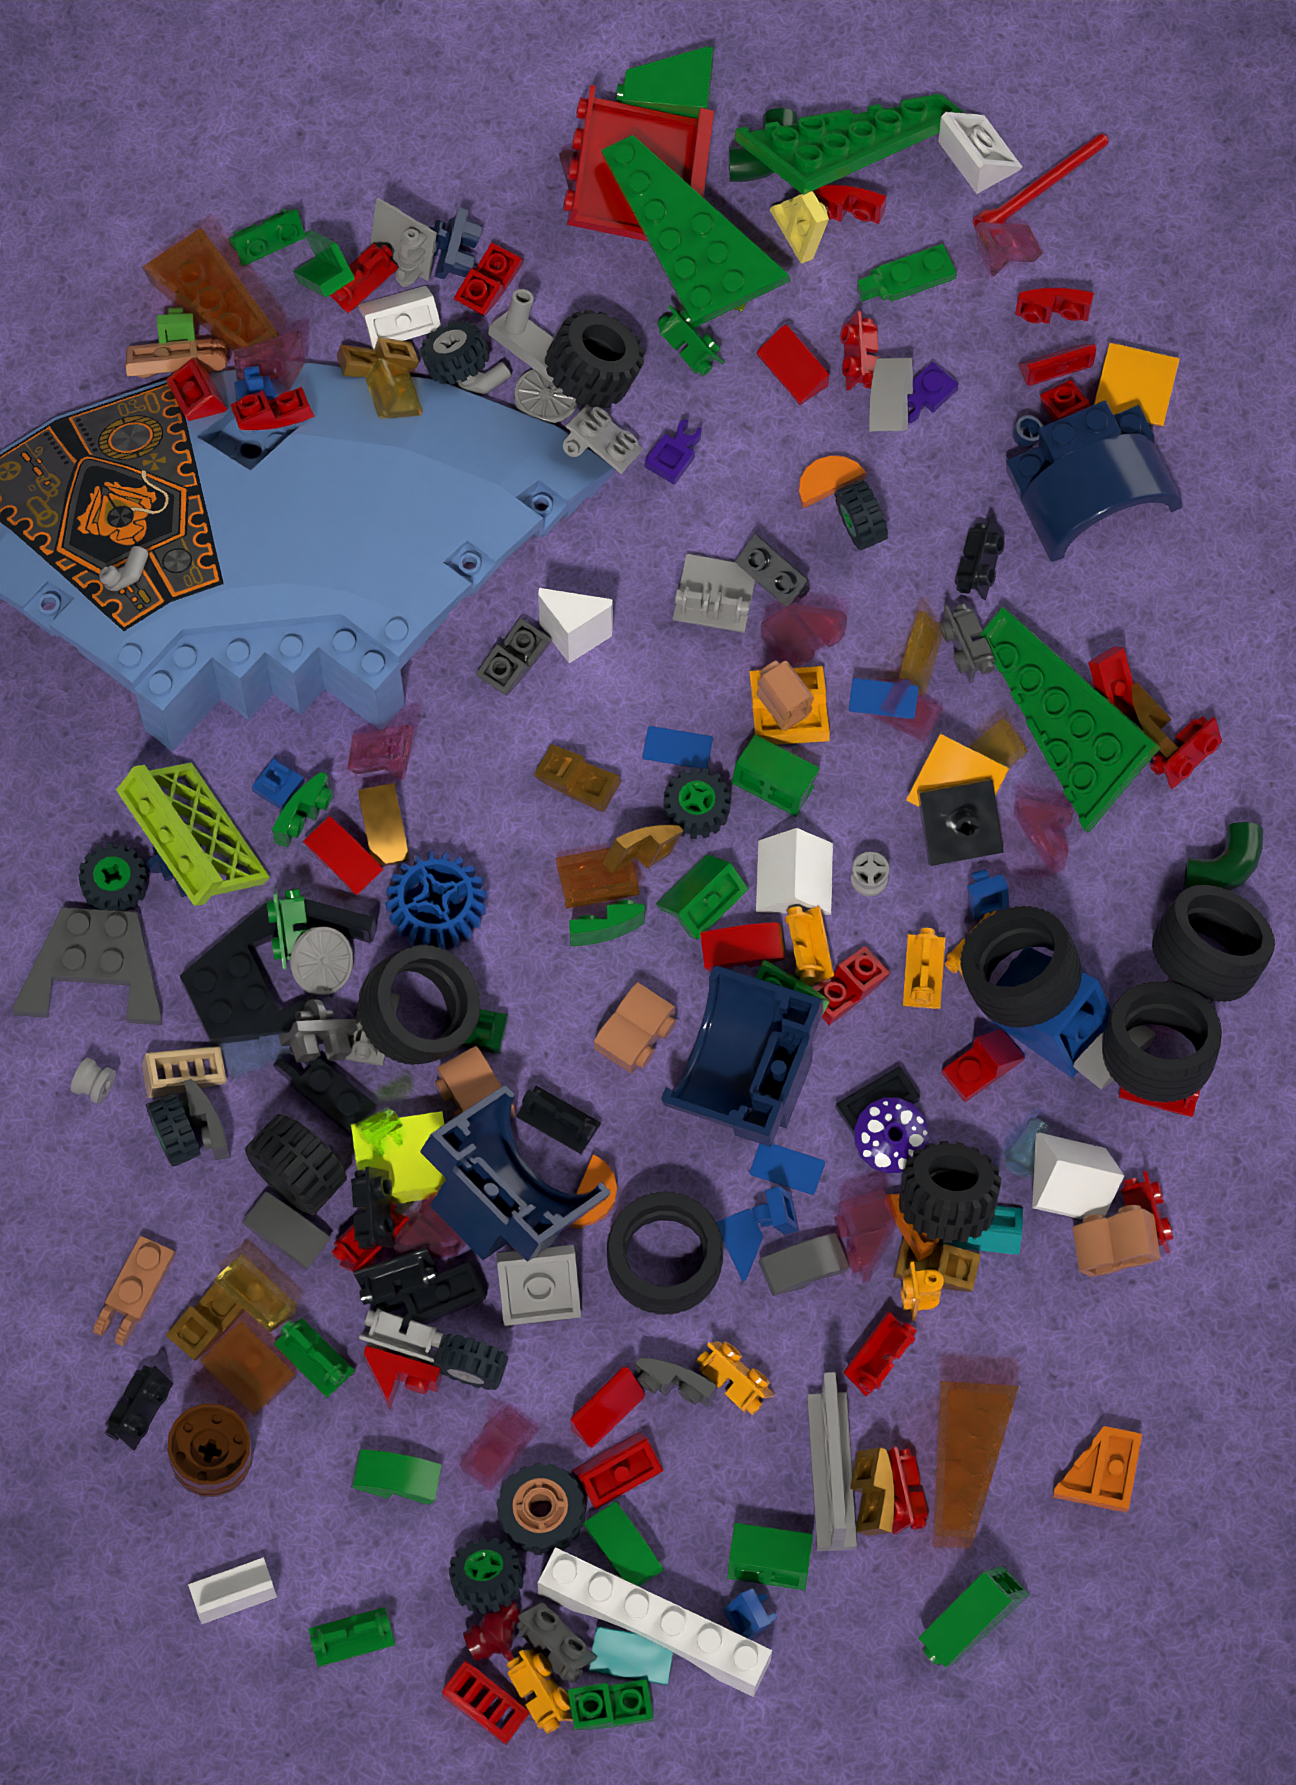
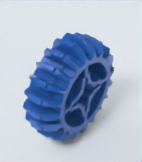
M430 850L427 855L428 860L422 861L421 857L415 855L413 857L414 866L411 867L403 862L400 866L403 875L393 873L391 881L394 886H389L386 889V895L390 898V900L385 902L386 911L392 913L389 916V922L392 926L399 925L397 934L400 937L409 934V944L412 946L422 939L423 945L431 946L432 942H437V946L444 950L445 941L450 940L451 944L457 948L459 945L458 935L470 940L472 937L470 927L480 928L481 919L478 916L486 914V905L483 902L487 900V893L481 889L483 879L480 876L474 877L475 868L472 865L463 868L464 861L461 856L450 862L449 853L446 851L442 854L441 859H435L434 852ZM435 878H445L451 880V882L440 883ZM421 882L423 887L421 894L413 898L414 902L405 905L410 891ZM430 890L434 897H439V901L442 899L443 912L438 904L434 905L433 901L430 902ZM467 896L463 910L458 916L451 919L450 909L459 904V899ZM431 918L436 920L438 924H428L420 920Z

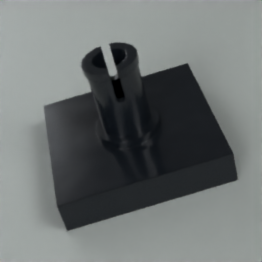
M991 778L917 791L927 858L930 866L1004 853L993 780Z

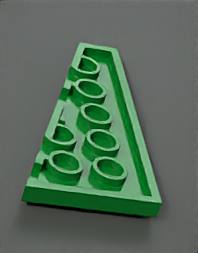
M941 94L901 100L898 107L883 109L880 104L868 106L867 112L853 114L848 109L800 117L798 124L780 126L778 121L765 123V129L751 132L748 127L736 128L734 140L801 194L805 195L938 134L941 116L945 112L963 113V111Z
M634 135L601 150L608 168L694 328L791 281L790 275Z
M1002 607L979 636L981 639L986 638L996 660L994 664L998 672L1002 673L1011 690L1012 698L1022 710L1026 718V724L1051 770L1058 777L1064 789L1062 791L1068 802L1073 805L1083 830L1090 832L1161 747L1008 609Z

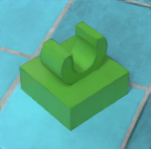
M183 307L169 308V315H157L159 344L196 339L193 313L184 314Z

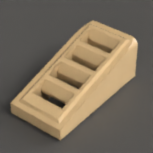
M220 1046L145 1053L142 1062L147 1098L162 1097L173 1092L175 1094L186 1092L184 1080L192 1079L201 1089L226 1084L227 1081ZM203 1059H209L210 1075H205ZM188 1062H194L196 1076L189 1075ZM173 1065H178L180 1074L178 1078L173 1076ZM157 1068H163L164 1079H158Z

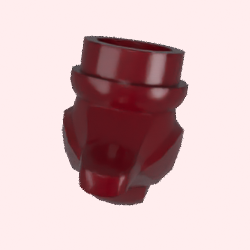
M512 1601V1604L507 1608L504 1605L499 1606L500 1611L498 1612L488 1611L487 1614L483 1615L480 1624H473L471 1629L463 1632L465 1642L476 1661L483 1658L489 1659L493 1653L503 1655L508 1662L514 1660L510 1649L514 1641L515 1626L519 1622L518 1616L521 1614L515 1602Z

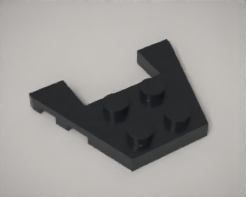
M267 903L259 907L180 975L181 983L211 1045L259 1040L260 1036L290 1032L293 1023L296 1022V1012L303 1011L307 1001L317 1000L316 996H313L281 1011L278 1010L249 951L272 941V937H279L277 922L269 923Z

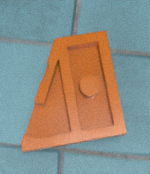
M1103 1426L1092 1440V1443L1076 1460L1070 1471L1057 1484L1053 1492V1498L1127 1513L1131 1500L1142 1434Z

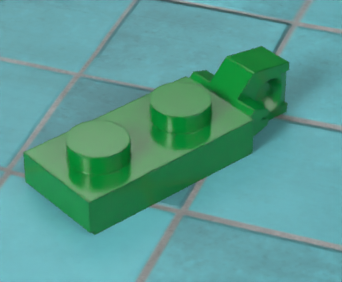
M940 244L878 266V268L870 271V276L857 281L856 290L862 302L878 296L881 297L882 301L889 299L890 302L955 280L957 272L944 244Z

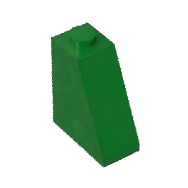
M706 46L627 69L625 83H618L616 102L696 119L700 108L708 109L713 69V47Z
M1004 1566L984 1571L918 1637L925 1645L922 1648L923 1652L938 1666L942 1664L946 1668L956 1664L1026 1600L1030 1594Z

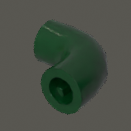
M788 108L771 109L764 113L762 117L763 129H765V123L777 121L780 126L798 124L796 112ZM729 147L730 182H748L767 178L775 173L744 147Z
M1250 822L1232 823L1226 828L1225 848L1221 855L1211 859L1187 857L1184 890L1190 886L1209 885L1232 891L1242 886L1258 867L1263 849V828Z

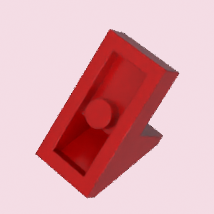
M1113 646L1088 662L1093 682L1090 684L1130 720H1133L1137 717L1131 686L1134 683L1126 653L1123 647Z
M1000 1029L976 1037L973 1047L942 1069V1075L966 1103L1024 1061L1025 1057L1005 1032Z
M365 1347V1362L389 1409L392 1407L400 1381L405 1382L404 1386L413 1392L426 1394L427 1390L438 1392L442 1380L441 1368L373 1347Z

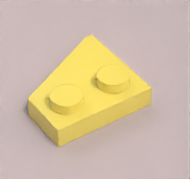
M813 191L770 207L771 214L800 263L814 258L829 220L826 207L819 203Z

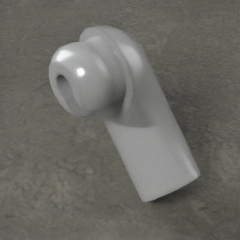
M500 362L486 373L478 372L474 377L470 375L464 382L458 380V385L466 391L487 394L512 376L505 364Z
M132 547L125 566L119 569L112 565L104 567L99 574L100 582L105 584V588L110 591H119L136 583L142 574L149 555L148 551L142 547Z

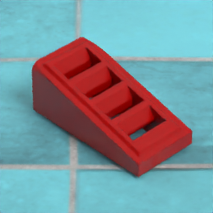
M467 1661L461 1665L441 1692L443 1699L505 1745L509 1743L530 1715V1712ZM470 1678L474 1681V1684L465 1696L461 1698L457 1693ZM483 1688L488 1693L475 1709L470 1704ZM495 1698H497L501 1703L490 1718L487 1719L483 1714ZM510 1708L514 1711V1714L502 1729L496 1726L497 1722L507 1709Z

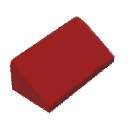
M787 324L781 327L756 353L799 405L828 387V372Z
M1080 344L1019 363V369L1026 385L1032 386L1093 367L1097 348L1095 344Z
M194 358L190 359L167 378L166 382L188 421L220 414L228 410L210 374Z
M627 1366L625 1368L622 1367L570 1418L571 1431L590 1448H593L644 1399L643 1389Z
M638 1432L579 1465L572 1471L596 1510L663 1472V1469L647 1437Z

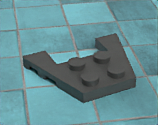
M62 907L13 1006L14 1015L49 1018L53 981L129 985L127 1023L162 1025V1017L137 912Z

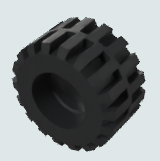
M585 310L584 313L580 311L575 312L571 317L568 316L546 352L545 364L548 366L546 369L547 374L554 378L552 383L555 387L561 388L563 390L562 393L568 398L571 396L576 399L575 402L582 405L583 403H588L590 407H598L599 404L604 408L610 407L612 403L617 404L625 397L643 366L644 359L642 357L644 350L639 346V338L631 333L632 329L628 325L624 326L620 323V319L616 317L611 318L607 316V313L599 311L597 314L593 310Z
M277 1114L245 1147L250 1164L263 1180L282 1198L303 1212L315 1215L347 1181L344 1168L332 1151L309 1129L291 1117Z
M940 1141L939 1145L929 1143L925 1145L924 1149L918 1148L913 1152V1156L908 1158L899 1197L900 1213H904L903 1219L906 1223L914 1224L913 1230L919 1234L923 1232L928 1234L927 1238L932 1240L939 1238L943 1239L945 1243H952V1240H958L961 1243L967 1242L969 1237L974 1239L980 1237L982 1231H987L990 1228L1000 1192L1001 1177L998 1176L999 1169L997 1165L991 1164L992 1159L987 1154L981 1155L979 1149L973 1146L968 1148L964 1146L965 1143L961 1142L949 1144L948 1141Z

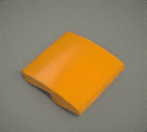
M1109 343L1094 405L1106 400L1113 415L1139 405L1148 424L1163 427L1180 358Z
M823 666L793 668L814 697V700L810 705L812 711L808 717L787 731L781 730L757 696V691L760 688L758 681L761 678L759 674L761 670L749 671L754 735L775 745L825 742L830 740Z
M940 734L906 801L919 807L917 795L919 790L985 778L993 780L996 797L1010 768Z

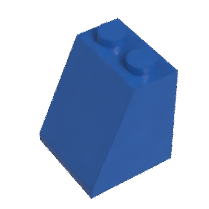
M1031 947L1024 948L1017 957L1012 959L1008 969L996 983V986L1014 987L1030 982L1045 970L1052 957ZM1083 972L1080 987L1074 996L1075 998L1064 1011L1062 1010L1053 1019L1025 1028H1013L992 1021L1072 1078L1078 1072L1073 1067L1074 1062L1105 1031L1111 1012L1110 1005L1098 980Z

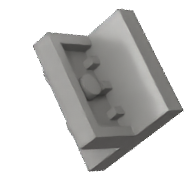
M574 1245L548 1247L528 1262L517 1251L496 1253L504 1326L581 1318Z

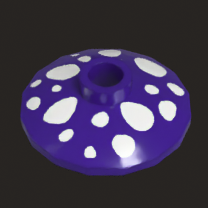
M882 1098L869 1104L859 1114L854 1127V1144L860 1157L871 1168L883 1173H901L905 1171L906 1162L909 1157L913 1156V1152L918 1148L924 1149L925 1145L929 1144V1127L923 1114L912 1103L900 1098ZM891 1127H895L900 1131V1139L898 1141H892L889 1138L888 1131Z

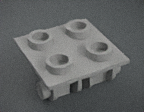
M377 198L370 246L373 243L379 248L386 245L392 251L393 256L390 259L399 266L396 270L395 278L401 286L408 287L419 277L429 281L437 233L427 225L401 212L397 207Z
M587 404L566 426L571 431L563 442V449L567 455L578 457L585 449L590 447L620 474L644 450L638 444V440L633 434L626 430H621L611 421L608 413L599 407H590Z
M686 554L680 587L677 589L675 597L676 606L673 620L745 633L755 580L735 562Z

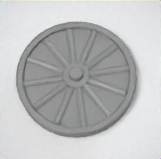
M534 369L524 373L515 386L514 400L518 410L547 423L563 421L575 411L578 405L575 402L576 399L571 396L569 398L565 396L562 390L556 388L553 383Z
M314 927L305 931L297 939L291 952L290 965L293 977L302 989L312 994L328 995L342 988L349 979L353 968V952L346 937L338 930L330 927Z

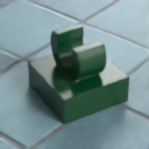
M480 1009L476 1027L469 1038L463 1043V1047L473 1048L477 1046L479 1050L501 1054L508 1023V1014Z

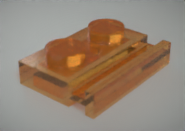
M610 848L555 858L566 909L640 895L633 861L612 873L603 864Z
M242 1321L212 1347L213 1350L200 1359L201 1364L254 1417L296 1378L295 1374Z

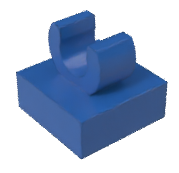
M258 366L244 368L245 380L234 382L235 395L238 401L246 395L255 394L262 390L268 401L276 398L270 376H260Z
M273 758L253 784L252 791L283 810L292 796L305 783L304 777Z
M986 869L971 873L974 884L967 886L969 910L974 920L981 919L986 913L991 914L994 910L999 912L1010 907L1008 884L1002 874L990 878Z
M780 1186L765 1190L768 1204L752 1208L755 1223H760L762 1228L773 1226L784 1235L799 1231L792 1195Z
M754 1589L740 1593L723 1609L735 1633L754 1640L777 1618L776 1613L767 1615L762 1606V1603L768 1599L766 1594L756 1595Z

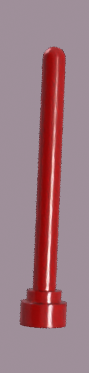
M1102 133L1098 134L998 209H984L973 218V225L976 231L985 240H992L1002 232L1005 220L1106 147L1109 142L1108 136Z

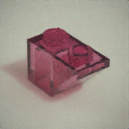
M791 603L761 623V639L780 663L788 661L791 667L795 664L802 666L814 657L815 651L825 645L831 647L844 637L847 616L843 611Z
M884 1189L839 1202L838 1216L834 1217V1223L840 1239L847 1238L851 1251L846 1252L852 1274L859 1273L863 1284L871 1281L895 1232L896 1223Z
M434 1195L430 1196L419 1210L421 1216L412 1226L406 1224L394 1239L396 1243L394 1246L396 1257L425 1247L432 1259L456 1257L466 1246V1243L430 1207L435 1198Z

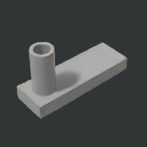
M518 289L513 292L509 310L490 324L488 335L552 383L554 378L547 374L546 369L548 366L545 364V357L554 338L528 319L534 297L528 290Z

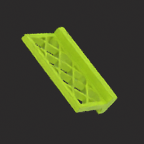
M192 762L155 770H148L145 764L134 766L116 789L194 907L206 904L211 896L263 885L270 878ZM185 776L193 789L177 782V778ZM159 785L167 789L166 795L161 790ZM174 793L190 800V806L173 799ZM197 805L207 809L212 818L197 811ZM178 814L187 818L186 824L183 822V820L180 818ZM194 822L210 829L209 835L193 828ZM217 833L227 838L232 847L217 840ZM198 843L206 846V852L201 849ZM216 851L228 857L229 864L213 857V852ZM239 863L247 867L252 875L236 869V864ZM218 872L226 876L225 881H223Z

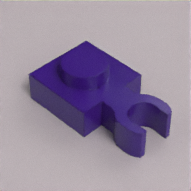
M933 362L913 379V394L907 396L908 407L913 408L914 412L908 416V423L915 422L925 406L934 413L958 391L959 384Z
M686 419L679 423L675 438L672 439L664 434L645 460L646 469L674 485L695 458V451L691 450L690 447L695 446L701 439L700 427L693 435H685L683 433L688 427V420Z

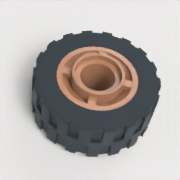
M534 1463L533 1466L519 1468L520 1471L515 1474L512 1473L508 1477L507 1483L502 1485L500 1499H497V1514L504 1533L514 1545L516 1544L520 1547V1550L526 1553L529 1551L533 1552L534 1555H542L543 1553L551 1555L555 1547L566 1549L570 1546L569 1543L573 1539L576 1540L580 1535L579 1531L581 1527H584L583 1523L585 1522L586 1505L577 1481L566 1470H560L553 1464L542 1465L541 1463ZM547 1501L552 1504L550 1513L544 1517L532 1515L531 1510L537 1502Z

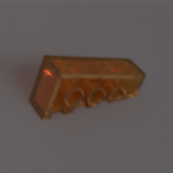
M202 227L142 266L153 287L175 305L183 307L185 313H193L196 322L217 339L223 340L227 347L252 367H261L286 350L274 326Z
M940 1381L937 1400L932 1546L972 1548L1019 1386Z

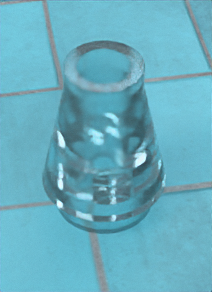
M1030 1119L1027 1126L1004 1152L1006 1158L1004 1165L1013 1174L1020 1177L1032 1176L1034 1172L1036 1134H1048L1050 1131L1049 1126L1039 1119Z

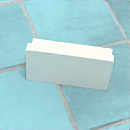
M427 286L358 305L360 313L365 320L373 349L378 337L403 341L428 334L431 331H438L437 327L441 326L434 297Z
M264 1557L188 1584L201 1624L277 1598Z

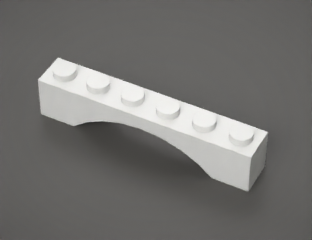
M556 1547L538 1581V1595L574 1612L607 1621L643 1636L685 1658L715 1679L754 1697L771 1662V1649Z

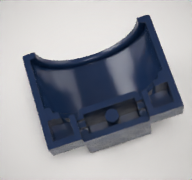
M1106 400L1039 428V447L1006 460V472L1049 560L1052 562L1064 558L1069 545L1082 532L1118 511L1145 503L1165 504L1169 507L1170 512L1183 507L1182 499L1154 446V434L1139 405L1113 415Z
M714 966L709 976V993L705 1014L692 1055L677 1085L672 1090L665 1087L661 1098L662 1103L666 1107L733 1128L735 1136L771 1147L779 1126L787 1129L813 1061L811 1042L824 1011L822 999L720 966Z
M507 1086L500 1087L431 1133L420 1152L446 1178L430 1207L482 1260H485L509 1243L528 1262L551 1246L561 1231L601 1204L610 1195V1190L600 1182L596 1188L584 1194L565 1193L545 1183L530 1169L521 1156L512 1135L510 1111L516 1095Z

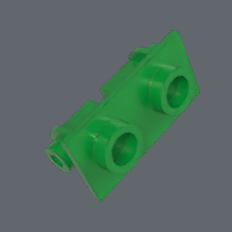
M284 208L280 213L262 220L263 224L257 226L255 223L240 231H233L234 235L228 239L233 250L237 251L242 267L306 238L297 209L287 211Z
M669 305L668 308L673 315L670 318L664 316L657 323V326L660 328L659 333L676 351L685 342L688 344L679 355L695 374L700 373L701 376H705L712 370L713 366L711 363L714 360L724 364L725 361L718 355L721 347L707 333L702 337L693 327L684 309L680 312Z
M299 888L285 890V897H278L277 889H273L274 900H267L269 923L277 922L279 937H272L274 960L282 959L283 969H287L286 960H290L295 942L308 930H293V924L307 922L304 904L305 897L300 895Z
M302 1317L296 1323L292 1320L287 1322L281 1329L283 1335L273 1343L326 1398L355 1373V1370Z
M385 1607L308 1628L318 1667L396 1646Z

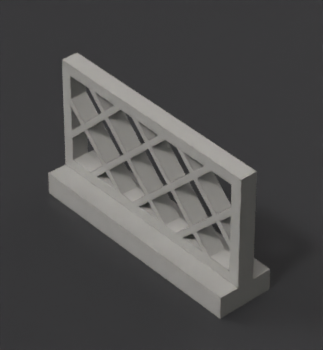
M828 1372L823 1375L821 1394H807L817 1551L856 1550L853 1490L850 1489L852 1466L847 1393H837L836 1372Z

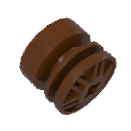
M202 1403L182 1413L175 1420L168 1434L167 1452L175 1478L187 1491L201 1497H219L234 1491L245 1480L252 1462L251 1438L245 1422L234 1410L221 1404ZM210 1446H215L220 1457L214 1456L211 1462H206L201 1451L208 1452Z

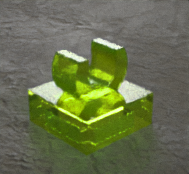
M389 1107L354 1125L361 1139L367 1144H371L373 1150L380 1156L385 1155L381 1142L386 1136H392L396 1145H403L402 1136L396 1131V1129L403 1125L396 1112Z

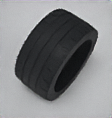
M1195 885L1181 891L1165 911L1153 935L1152 951L1160 968L1163 969V972L1174 983L1193 989L1206 1000L1230 1002L1238 998L1240 999L1256 984L1269 964L1274 952L1275 938L1266 918L1246 899L1221 887ZM1196 932L1202 933L1210 938L1215 939L1222 946H1224L1230 952V954H1226L1220 950L1211 947L1208 943L1202 940Z
M1015 906L997 911L995 914L982 920L972 930L965 940V945L962 947L963 951H961L960 960L965 984L981 1011L989 1019L1000 1025L1025 1028L1047 1022L1049 1019L1059 1015L1062 1010L1064 1011L1070 1005L1080 987L1082 967L1074 942L1060 920L1042 908ZM1027 947H1045L1054 951L1052 960L1045 970L1030 982L1014 987L996 986L989 983L991 973L999 962L1015 951Z
M417 945L401 949L378 963L364 980L358 1000L360 1024L363 1027V1032L366 1034L365 1036L374 1045V1048L393 1061L410 1065L430 1063L458 1049L475 1029L480 1015L481 1003L475 978H473L469 968L464 965L465 963L445 949L428 945ZM400 972H417L430 979L442 993L447 1007V1024L443 1033L438 1038L432 1040L419 1038L407 1031L396 1018L391 1004V985L395 976Z
M1151 981L1141 985L1138 984L1125 991L1118 998L1109 1014L1102 1043L1104 1065L1109 1075L1113 1077V1080L1120 1087H1123L1125 1091L1136 1095V1097L1153 1102H1175L1176 1100L1186 1099L1203 1088L1214 1070L1221 1048L1222 1029L1220 1019L1209 1001H1206L1198 992L1196 993L1193 989H1189L1186 986L1166 981ZM1146 1024L1165 1025L1181 1032L1192 1042L1196 1052L1189 1057L1175 1060L1157 1058L1142 1051L1131 1041L1127 1032L1134 1027Z
M667 1191L650 1193L649 1195L637 1198L634 1202L632 1201L615 1219L607 1240L608 1271L619 1293L636 1308L657 1315H673L682 1311L685 1312L700 1304L710 1294L719 1279L723 1264L722 1236L710 1212L693 1198ZM656 1221L678 1222L689 1227L699 1237L703 1248V1261L697 1273L688 1281L674 1286H654L639 1279L629 1266L627 1245L632 1235L642 1226Z

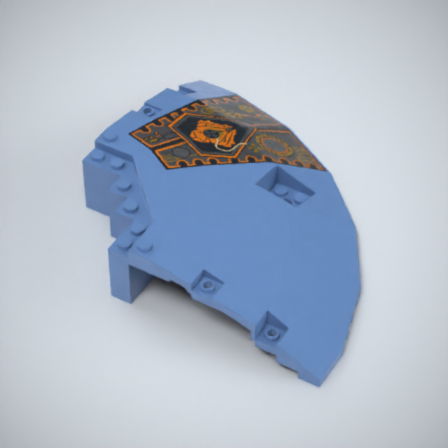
M314 363L259 368V374L262 377L270 376L276 397L285 391H292L302 386L315 417L290 426L253 431L239 429L230 404L238 401L235 395L234 382L245 380L244 369L209 373L228 410L188 421L185 418L168 383L164 380L57 416L0 451V599L16 608L52 637L54 635L56 637L59 636L76 647L79 653L132 692L137 699L144 730L172 752L220 700H223L246 719L250 720L272 694L302 715L322 691L326 689L382 731L405 705L400 669L445 621L448 613L464 597H469L470 594L473 596L501 564L533 534L538 538L541 536L545 537L563 516L568 518L587 496L592 498L612 476L614 468L588 448L578 457L567 455L563 449V442L569 434L555 425L447 383L445 385L440 384L439 381L435 382L432 379L396 374L380 377L343 376L340 367ZM250 445L258 446L262 450L261 454L254 459H247L241 453L245 447ZM538 504H546L548 506L544 511H539L535 507ZM138 546L148 551V558L140 579L136 583L119 591H110L105 588V584L100 582L99 574L104 567L112 565L119 569L125 566L132 547ZM467 562H473L476 564V567L468 570L463 565ZM47 603L56 604L52 610L47 611L43 609V606Z

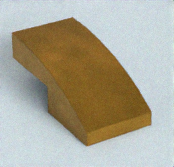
M379 337L374 349L340 344L336 356L343 376L380 377L398 374L417 368L419 363L412 342Z
M1136 682L1131 686L1138 720L1145 733L1161 747L1159 750L1169 759L1179 748L1161 729L1172 719Z
M553 744L550 745L534 773L535 778L546 785L602 812H605L621 784L617 774L586 763L582 755Z
M394 783L358 790L370 855L381 867L410 861Z
M656 825L626 833L614 840L603 864L614 873L638 859L648 869L672 853L684 830L679 825Z
M903 1238L900 1243L893 1278L902 1280V1276L908 1275L910 1262H914L915 1271L931 1269L939 1271L944 1278L942 1289L972 1292L981 1254L943 1244L941 1248L936 1247L930 1256L918 1262L907 1241Z
M219 1277L195 1307L190 1306L166 1336L189 1357L197 1361L251 1305V1302L226 1280Z
M879 1447L857 1451L850 1486L851 1490L863 1493L856 1532L867 1536L892 1533L894 1484L887 1450Z

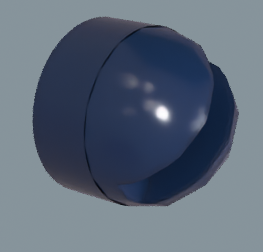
M1030 415L1022 416L1013 427L1012 436L1014 441L1021 447H1032L1039 441V428L1043 427L1042 423L1036 417ZM1022 427H1026V436L1023 435Z

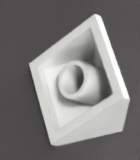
M945 112L941 116L938 142L976 194L1018 172L1022 168V165L984 115Z
M539 588L540 626L551 638L568 663H571L612 637V599Z
M798 828L759 840L756 912L787 914V910L792 907H801L802 912L820 906L822 915H831L833 843Z
M1036 1134L1032 1208L1082 1220L1090 1215L1101 1214L1106 1216L1125 1176L1107 1149L1048 1134Z

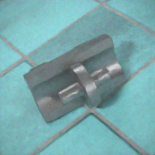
M309 1000L305 1004L303 1011L296 1012V1022L293 1023L290 1032L279 1035L281 1046L292 1047L296 1062H309L319 1057L321 1054L318 1044H324L329 1061L343 1060L352 1053L349 1036L358 1030L356 1019H333L334 1014L332 1010H326L320 1000Z

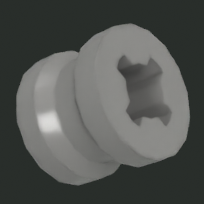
M871 851L857 856L853 862L851 883L855 891L867 897L877 896L882 893L888 883L889 864L887 860L879 853Z
M86 1058L82 1061L73 1077L71 1092L77 1095L84 1093L90 1096L92 1102L99 1105L110 1092L116 1078V1071L109 1067H98L95 1060Z

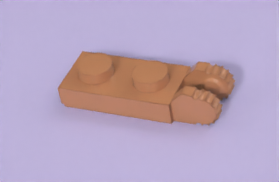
M195 339L192 341L183 340L128 346L126 348L125 360L127 377L138 376L146 378L157 373H175L192 358L208 373L222 371L227 365V346L220 339Z
M139 1236L105 1301V1307L95 1323L93 1333L100 1336L104 1335L115 1313L123 1314L126 1317L116 1332L115 1343L124 1346L137 1322L141 1323L175 1258V1251L143 1236Z

